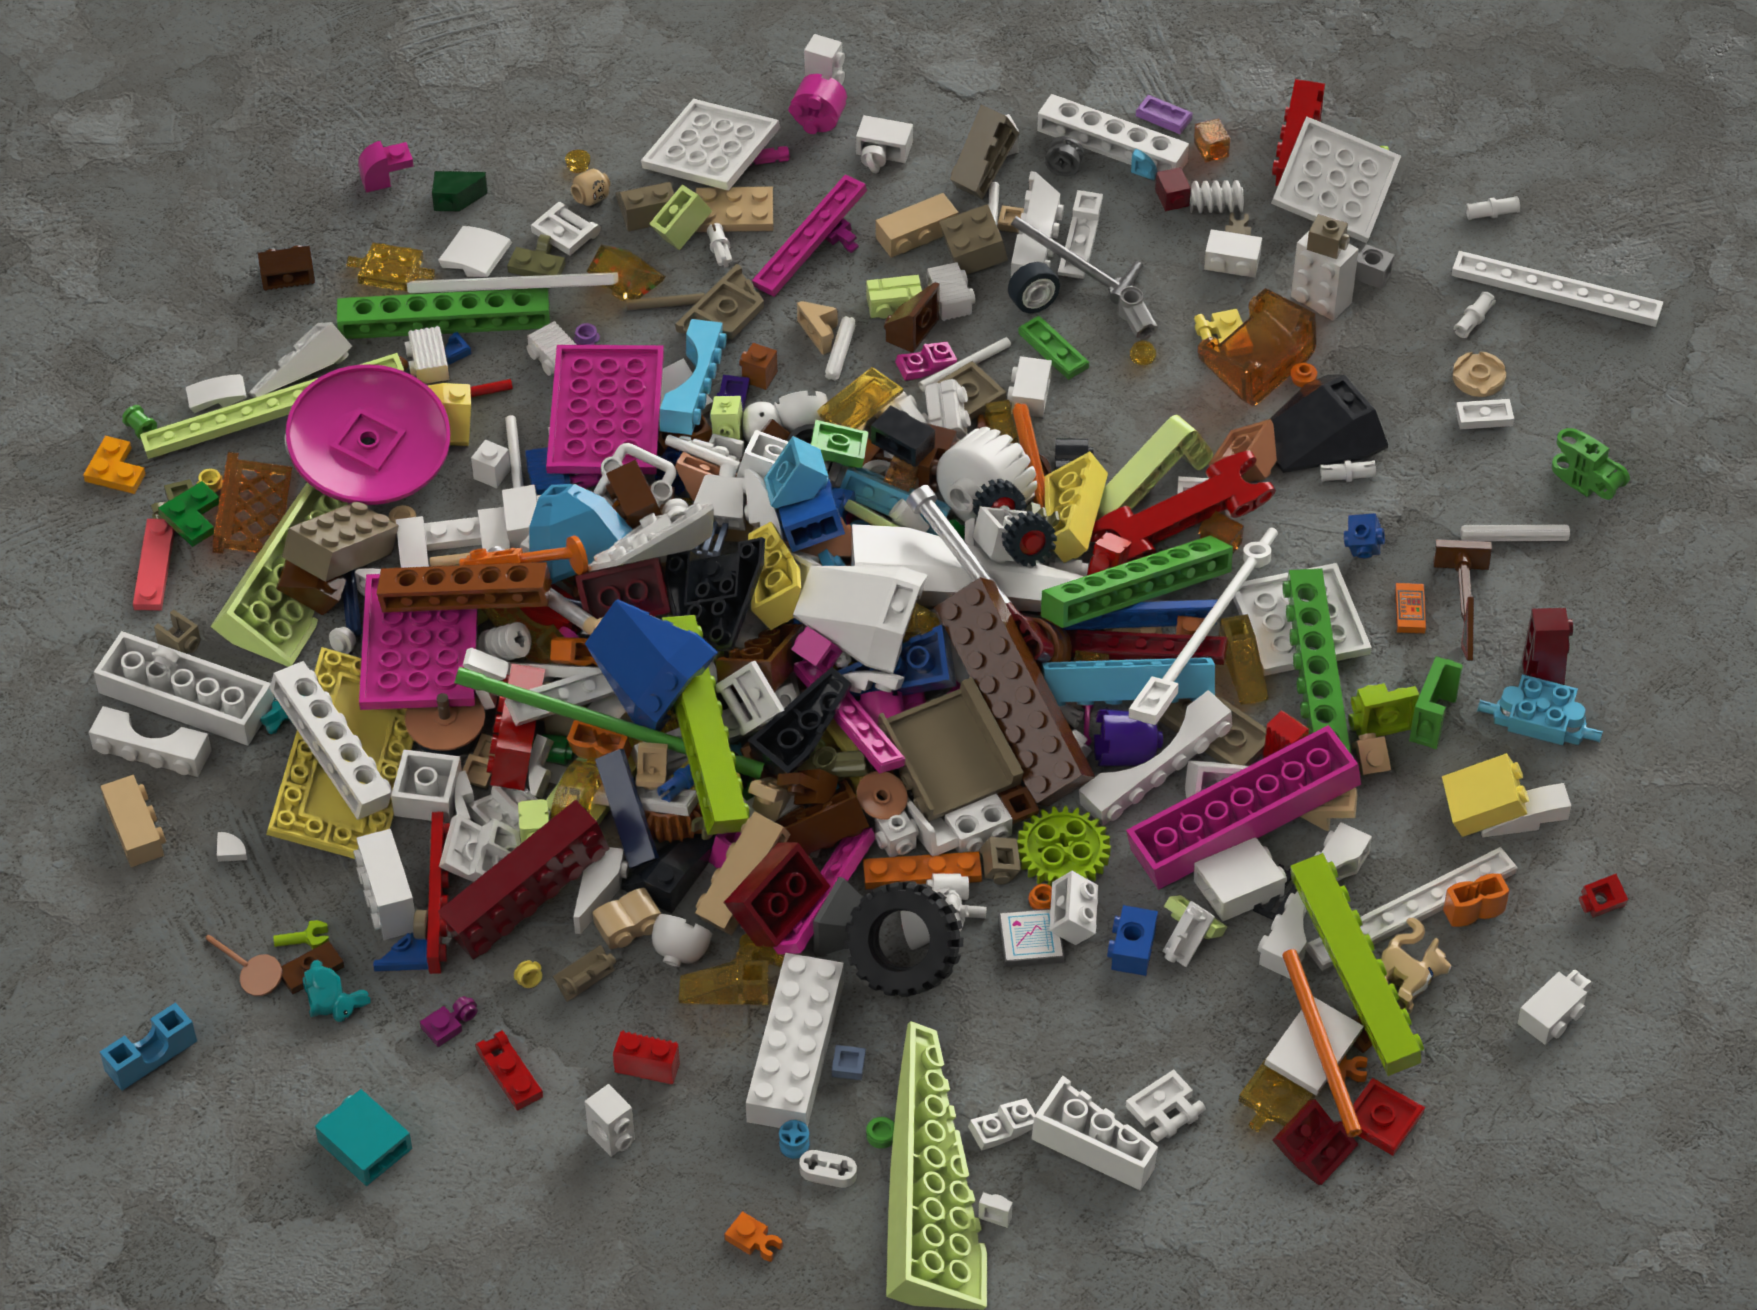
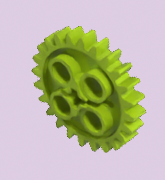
M1053 806L1051 814L1042 809L1041 818L1036 815L1031 816V823L1024 822L1023 830L1018 832L1017 844L1021 869H1028V878L1037 875L1038 885L1046 880L1048 885L1052 887V882L1070 871H1074L1084 878L1095 882L1096 874H1103L1104 866L1109 864L1111 846L1110 836L1106 835V827H1099L1098 818L1090 821V812L1085 813L1083 816L1079 815V808L1070 813L1067 806H1064L1062 812H1058L1057 808Z

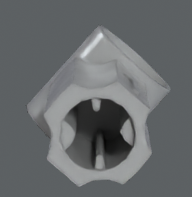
M1134 286L1123 288L1120 291L1118 315L1127 321L1136 338L1141 340L1150 338L1157 332L1158 326L1143 302V292Z

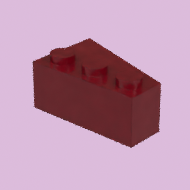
M1533 608L1531 610L1522 656L1524 675L1565 685L1567 654L1570 649L1569 636L1573 635V621L1568 619L1566 608Z

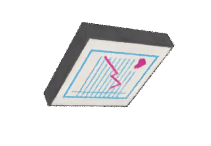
M1051 909L999 913L998 919L1005 967L1064 963L1062 938L1049 931Z

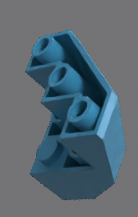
M576 484L551 485L538 498L529 526V552L566 547L567 538L575 535L581 540L585 548L589 565L594 561L593 557L611 548L615 542L622 539L633 529L605 498ZM569 559L543 561L547 562L552 580L551 584L577 574L573 570Z

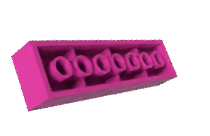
M1327 725L1127 829L1130 850L1154 885L1160 890L1194 872L1195 862L1252 838H1259L1361 785L1358 763L1332 728Z

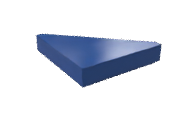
M413 932L411 934L407 933L391 947V951L380 960L373 962L374 971L429 970L427 963V939H415Z

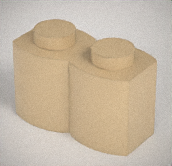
M646 888L633 890L619 900L605 903L592 912L594 924L609 949L623 948L628 946L636 937L651 935L657 916L661 914Z

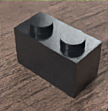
M890 405L871 425V443L916 468L935 448V429L927 423H922L911 417L907 412Z

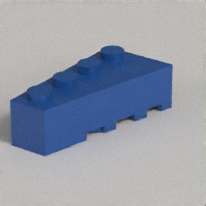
M942 624L932 628L933 630L923 635H916L902 644V650L893 674L905 678L901 688L897 690L892 689L893 696H896L898 691L902 692V696L957 686L951 641ZM857 662L837 672L843 675L854 671L880 670ZM873 682L871 689L862 690L861 693L850 690L849 692L856 701L861 700L860 694L882 690L875 687L876 683Z

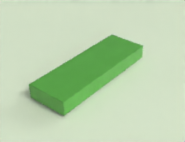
M1040 316L1019 327L1018 334L1046 360H1052V365L1068 380L1089 368V361Z

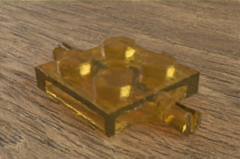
M373 242L368 254L364 258L352 256L347 258V267L361 268L358 274V284L408 292L407 283L416 281L418 278L433 280L435 276V269L420 267L423 260V250Z
M1265 1060L1239 1094L1238 1100L1240 1103L1255 1110L1256 1115L1249 1122V1127L1252 1130L1255 1127L1256 1132L1260 1131L1267 1119L1285 1126L1308 1100H1312L1316 1096L1264 1065Z

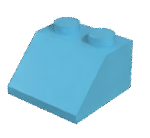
M792 436L764 477L772 507L779 508L813 499L819 490L825 488L828 482V473L821 449Z

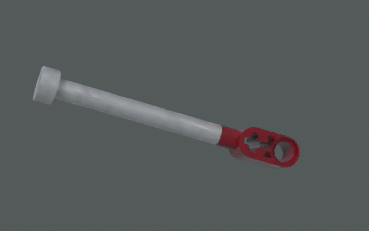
M924 485L914 490L908 496L906 503L914 514L922 513L972 580L975 581L981 577L995 582L935 504L937 496L928 485ZM995 582L1016 625L1023 632L1021 634L1035 661L1038 663L1048 662L1054 654L1053 643L1033 618L1019 613ZM1039 643L1040 651L1035 656L1033 649Z

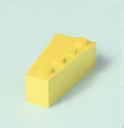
M1090 451L1044 476L1046 514L1050 516L1054 511H1058L1059 523L1053 527L1056 532L1054 534L1057 536V541H1053L1056 545L1053 551L1063 563L1080 557L1088 550L1108 476L1107 471Z

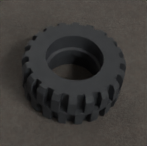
M912 881L883 885L862 897L859 906H855L850 913L852 920L847 922L845 932H849L848 940H844L845 949H849L851 953L848 961L851 966L855 965L858 969L856 975L860 980H867L869 982L868 987L875 991H884V995H899L901 997L921 994L942 984L941 982L952 974L953 966L959 962L961 957L959 948L963 947L964 937H960L959 929H963L961 920L957 921L954 914L957 911L953 904L949 905L945 901L947 897L941 892L933 891L929 885L917 884ZM896 911H910L917 914L923 920L929 932L930 944L927 955L921 962L911 967L894 965L885 957L880 947V927L884 919Z

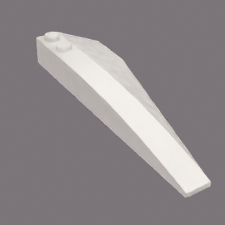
M852 524L851 566H901L928 575L920 600L916 601L915 605L936 606L973 582L969 574L937 535L908 527ZM967 544L1018 611L1041 612L1042 590L1084 577L1037 563L1033 567L1031 565H1027V567L1022 566V564L1008 560L1005 563H997L992 561L982 548Z

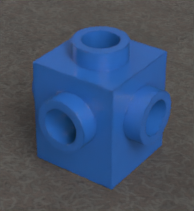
M1376 513L1348 515V531H1344L1345 547H1349L1353 557L1357 556L1358 558L1365 559L1373 555H1380V547L1382 544H1385L1384 529L1381 528Z

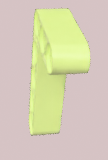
M1179 415L1170 417L1104 487L1096 521L1123 506H1129L1132 510L1181 457L1196 470H1201L1211 461L1213 451L1198 431Z

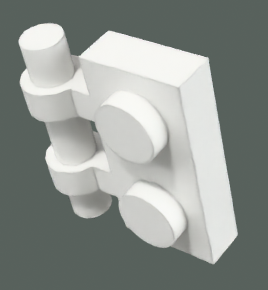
M1172 1070L1126 1100V1108L1144 1127L1153 1122L1159 1126L1151 1131V1136L1156 1142L1165 1137H1172L1177 1133L1178 1128L1186 1123L1192 1124L1198 1120V1115L1206 1111L1205 1105L1200 1100L1192 1105L1187 1101L1192 1097L1193 1090L1175 1070ZM1177 1108L1180 1113L1169 1119L1166 1114Z

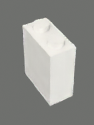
M1256 837L1194 863V882L1222 922L1254 909V905L1258 903L1266 904L1277 895H1280V897L1284 896L1285 883L1287 882L1286 874L1282 867L1276 866L1269 849L1266 846H1262Z

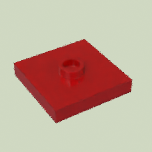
M1374 1078L1370 1080L1353 1104L1362 1130L1358 1136L1392 1156L1397 1152L1425 1111L1424 1106Z

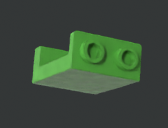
M1435 657L1415 705L1409 741L1437 749L1446 709L1445 706L1439 705L1437 702L1439 699L1453 703L1456 702L1463 668L1462 664L1450 659Z

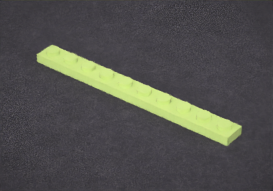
M398 353L360 364L382 365L404 371ZM316 379L142 433L140 436L147 457L150 459L289 415L297 397Z

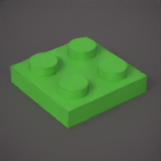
M815 420L811 445L821 449L824 461L840 463L850 468H862L868 432Z

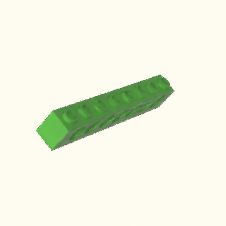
M548 288L337 298L338 330L346 339L409 336L408 332L410 330H420L426 327L430 329L436 326L440 327L441 334H453L456 332L471 333L540 329L550 324Z
M1210 535L1042 590L1041 616L1065 628L1230 573L1232 571L1233 546Z
M1323 569L1289 570L1287 581H1283L1282 591L1283 597L1288 598L1289 605H1286L1287 622H1292L1289 638L1290 645L1295 646L1296 653L1293 654L1294 670H1299L1300 676L1297 677V692L1303 696V702L1300 703L1301 718L1306 719V727L1309 728L1308 735L1329 725L1351 754ZM1308 647H1314V648H1316L1317 650H1312V649H1309ZM1311 671H1317L1320 674H1314ZM1319 695V696H1322V697H1324V698H1323V699H1320V698H1317V697H1315V696ZM1318 720H1325L1328 723H1321Z

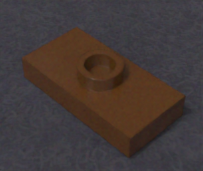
M329 941L281 966V979L292 995L304 989L302 980L304 972L310 969V965L314 960H319L324 967L330 968L334 972L344 968V961Z

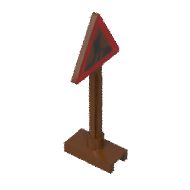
M1436 539V550L1433 558L1434 568H1455L1458 572L1460 611L1464 621L1461 649L1466 660L1473 661L1474 596H1471L1470 570H1489L1492 544L1491 542Z

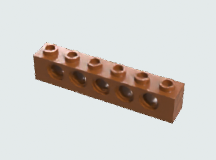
M547 562L381 568L376 594L382 612L542 607L549 604L552 580Z

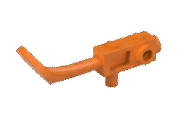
M575 535L567 538L566 547L526 553H523L522 548H510L494 552H487L486 549L482 548L471 551L470 555L459 561V565H485L569 559L573 570L578 575L585 574L588 571V559L581 540Z

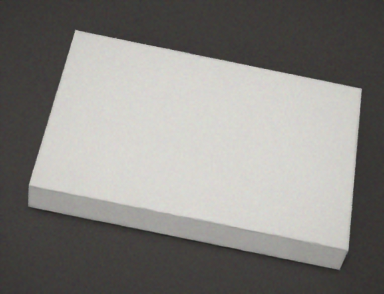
M1314 997L1337 1064L1339 1065L1361 1034L1364 1026ZM1301 1010L1268 1055L1264 1065L1317 1096L1327 1082V1078Z

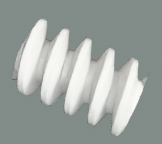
M1224 180L1221 188L1218 181H1213L1211 188L1208 181H1203L1201 188L1197 181H1193L1190 194L1191 213L1194 206H1197L1199 213H1202L1204 206H1207L1209 213L1213 212L1214 206H1217L1219 212L1222 213L1225 205L1228 206L1230 213L1233 212L1235 205H1238L1240 213L1243 212V187L1240 186L1238 180H1234L1232 187H1230L1228 180Z
M520 622L481 632L477 640V650L504 661L525 657L531 648L530 632Z

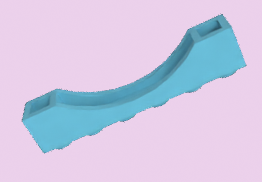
M691 319L686 333V356L692 361L696 369L685 383L665 394L660 407V431L692 435L695 425L700 424L701 409H705L706 394H710L712 379H715L717 364H720L722 349H725L727 335L722 333L723 323Z

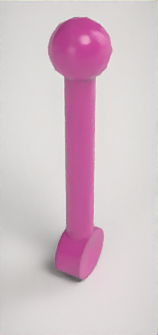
M1094 704L1082 705L1085 709L1083 735L1088 739L1085 743L1087 746L1092 742L1091 737H1089L1090 710Z

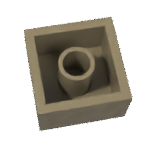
M988 204L939 221L953 263L958 262L959 268L965 270L966 275L1008 261L1003 239Z

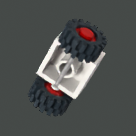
M992 479L988 481L989 487L983 484L981 486L983 492L977 491L975 496L978 500L973 499L972 503L975 506L973 512L977 517L972 537L979 544L980 548L986 552L992 561L997 563H1005L1008 560L1015 561L1018 564H1022V566L1027 567V565H1031L1033 567L1036 566V563H1044L1045 555L1050 558L1052 554L1049 549L1055 550L1056 545L1053 541H1057V536L1054 534L1056 532L1051 524L1039 513L1036 512L1034 514L1032 511L1023 510V508H1027V503L1024 501L1025 497L1010 481L1006 480L1004 482L1003 479H997L996 484Z

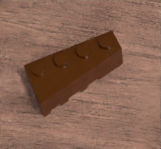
M786 623L772 630L767 628L758 634V638L749 639L744 642V649L734 648L729 651V658L720 657L716 659L718 683L750 662L756 661L775 693L793 672L794 663L803 660L791 649L795 644L797 636L805 630L804 624ZM732 685V691L738 693L734 685Z

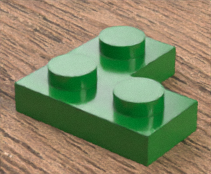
M201 481L158 507L159 515L184 540L194 547L215 534L214 526L202 514L220 504L219 496Z

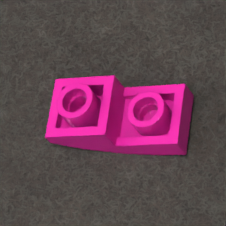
M948 342L924 344L921 352L897 355L895 363L904 380L907 381L935 374L957 363V358Z

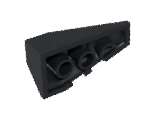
M830 667L787 705L783 712L776 715L748 740L753 758L756 761L763 762V767L773 775L793 773L810 758L852 687L851 682L833 667Z
M701 833L694 834L692 839L684 838L683 842L680 840H674L672 843L669 842L657 851L659 859L633 870L622 885V890L629 893L639 888H646L656 906L672 914L708 865L714 840L718 834H713L707 840L702 839Z

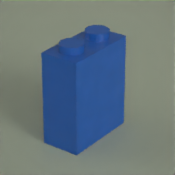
M830 487L819 490L813 499L778 508L783 529L792 552L845 534L839 510Z

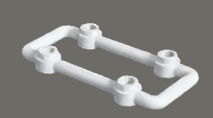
M630 443L620 445L612 457L603 460L601 464L602 477L593 493L601 497L604 496L607 491L605 485L610 483L606 473L622 466L625 455L629 454L666 472L662 480L652 484L651 492L659 507L661 504L671 500L673 492L671 485L677 474L676 468L671 462Z

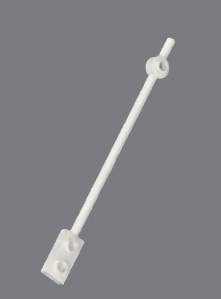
M1269 528L1259 542H1251L1244 546L1243 560L1245 563L1162 679L1151 677L1130 706L1129 718L1153 725L1157 724L1178 694V683L1174 682L1253 569L1261 568L1270 563V545L1278 535L1276 529Z

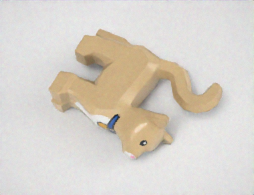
M1408 918L1406 921L1413 928V932L1411 934L1396 935L1390 940L1388 948L1383 951L1381 956L1387 971V975L1384 977L1387 983L1391 981L1400 987L1398 1005L1400 1009L1405 1008L1409 1015L1413 1010V1000L1428 988L1432 979L1441 974H1448L1451 969V964L1447 961L1446 954L1438 948L1439 939L1437 938L1432 941L1425 951L1421 962L1412 958L1401 949V945L1415 944L1424 937V925L1415 918Z

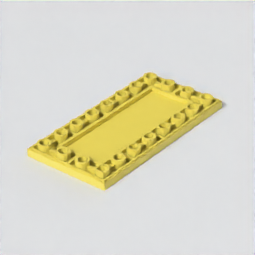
M321 647L314 671L319 685L330 694L334 707L338 713L344 715L348 728L353 735L359 737L363 750L368 757L373 758L378 772L383 779L389 782L393 790L403 750H411L414 742L405 725L407 708L360 710L361 658ZM297 730L266 835L355 859L353 851L358 849L357 837L390 829L394 815L392 799L390 797L387 808L357 820Z

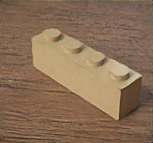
M754 811L752 816L742 825L741 835L736 843H732L726 853L727 859L724 864L714 872L711 879L712 884L707 893L702 894L699 898L695 914L705 922L732 936L739 923L723 902L778 842H786L791 834L783 826Z

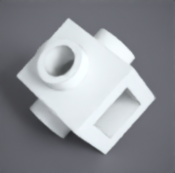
M904 810L900 815H894L890 819L875 818L876 842L880 849L886 850L889 857L905 855L916 848V836L919 835V829L915 820L909 819Z

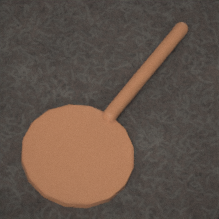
M206 936L207 941L244 966L240 974V983L248 994L264 996L271 993L280 983L282 967L275 957L263 954L255 956L247 962L212 936Z

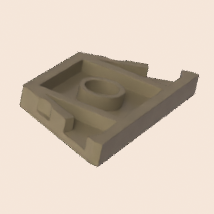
M736 264L675 324L676 331L686 334L691 319L723 323L722 333L727 335V339H733L764 308V300L754 290V285L751 281L744 277L741 266Z

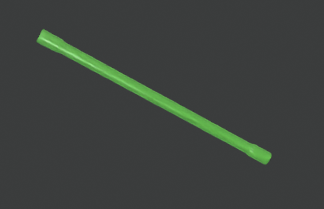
M463 667L458 669L455 684L478 691H486L647 743L668 744L669 750L687 755L682 738L489 678L482 673ZM735 755V770L737 773L760 779L764 766L763 762Z

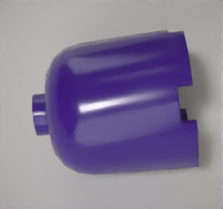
M1100 709L1098 711L1096 723H1101L1100 735L1094 734L1095 760H1099L1098 766H1138L1154 758L1157 748H1162L1163 733L1158 731L1157 724L1153 725L1129 718V711Z

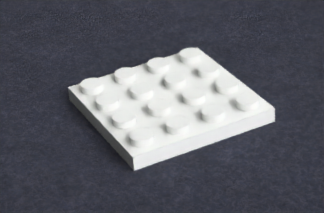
M693 99L641 159L642 168L729 191L780 129L779 120Z
M1306 116L1271 204L1312 221H1315L1317 215L1321 214L1348 223L1347 234L1352 238L1367 243L1401 155Z
M1337 563L1308 568L1323 569L1336 660L1340 661L1371 654L1372 647ZM1288 573L1245 581L1233 597L1263 676L1294 670L1293 654L1296 653L1295 646L1290 645L1289 638L1292 622H1287L1286 605H1289L1288 598L1283 597L1282 584L1283 581H1287ZM1308 647L1309 649L1317 650L1314 647Z

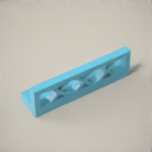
M849 467L840 486V489L855 491V502L888 516L893 506L899 500L904 499L906 501L908 496L915 490L864 467ZM937 499L935 504L947 518L951 507ZM921 513L920 515H921V516L923 517V519L929 524V522L925 519V517H924V516L922 515V513ZM930 525L929 529L927 530V533L938 536V534Z

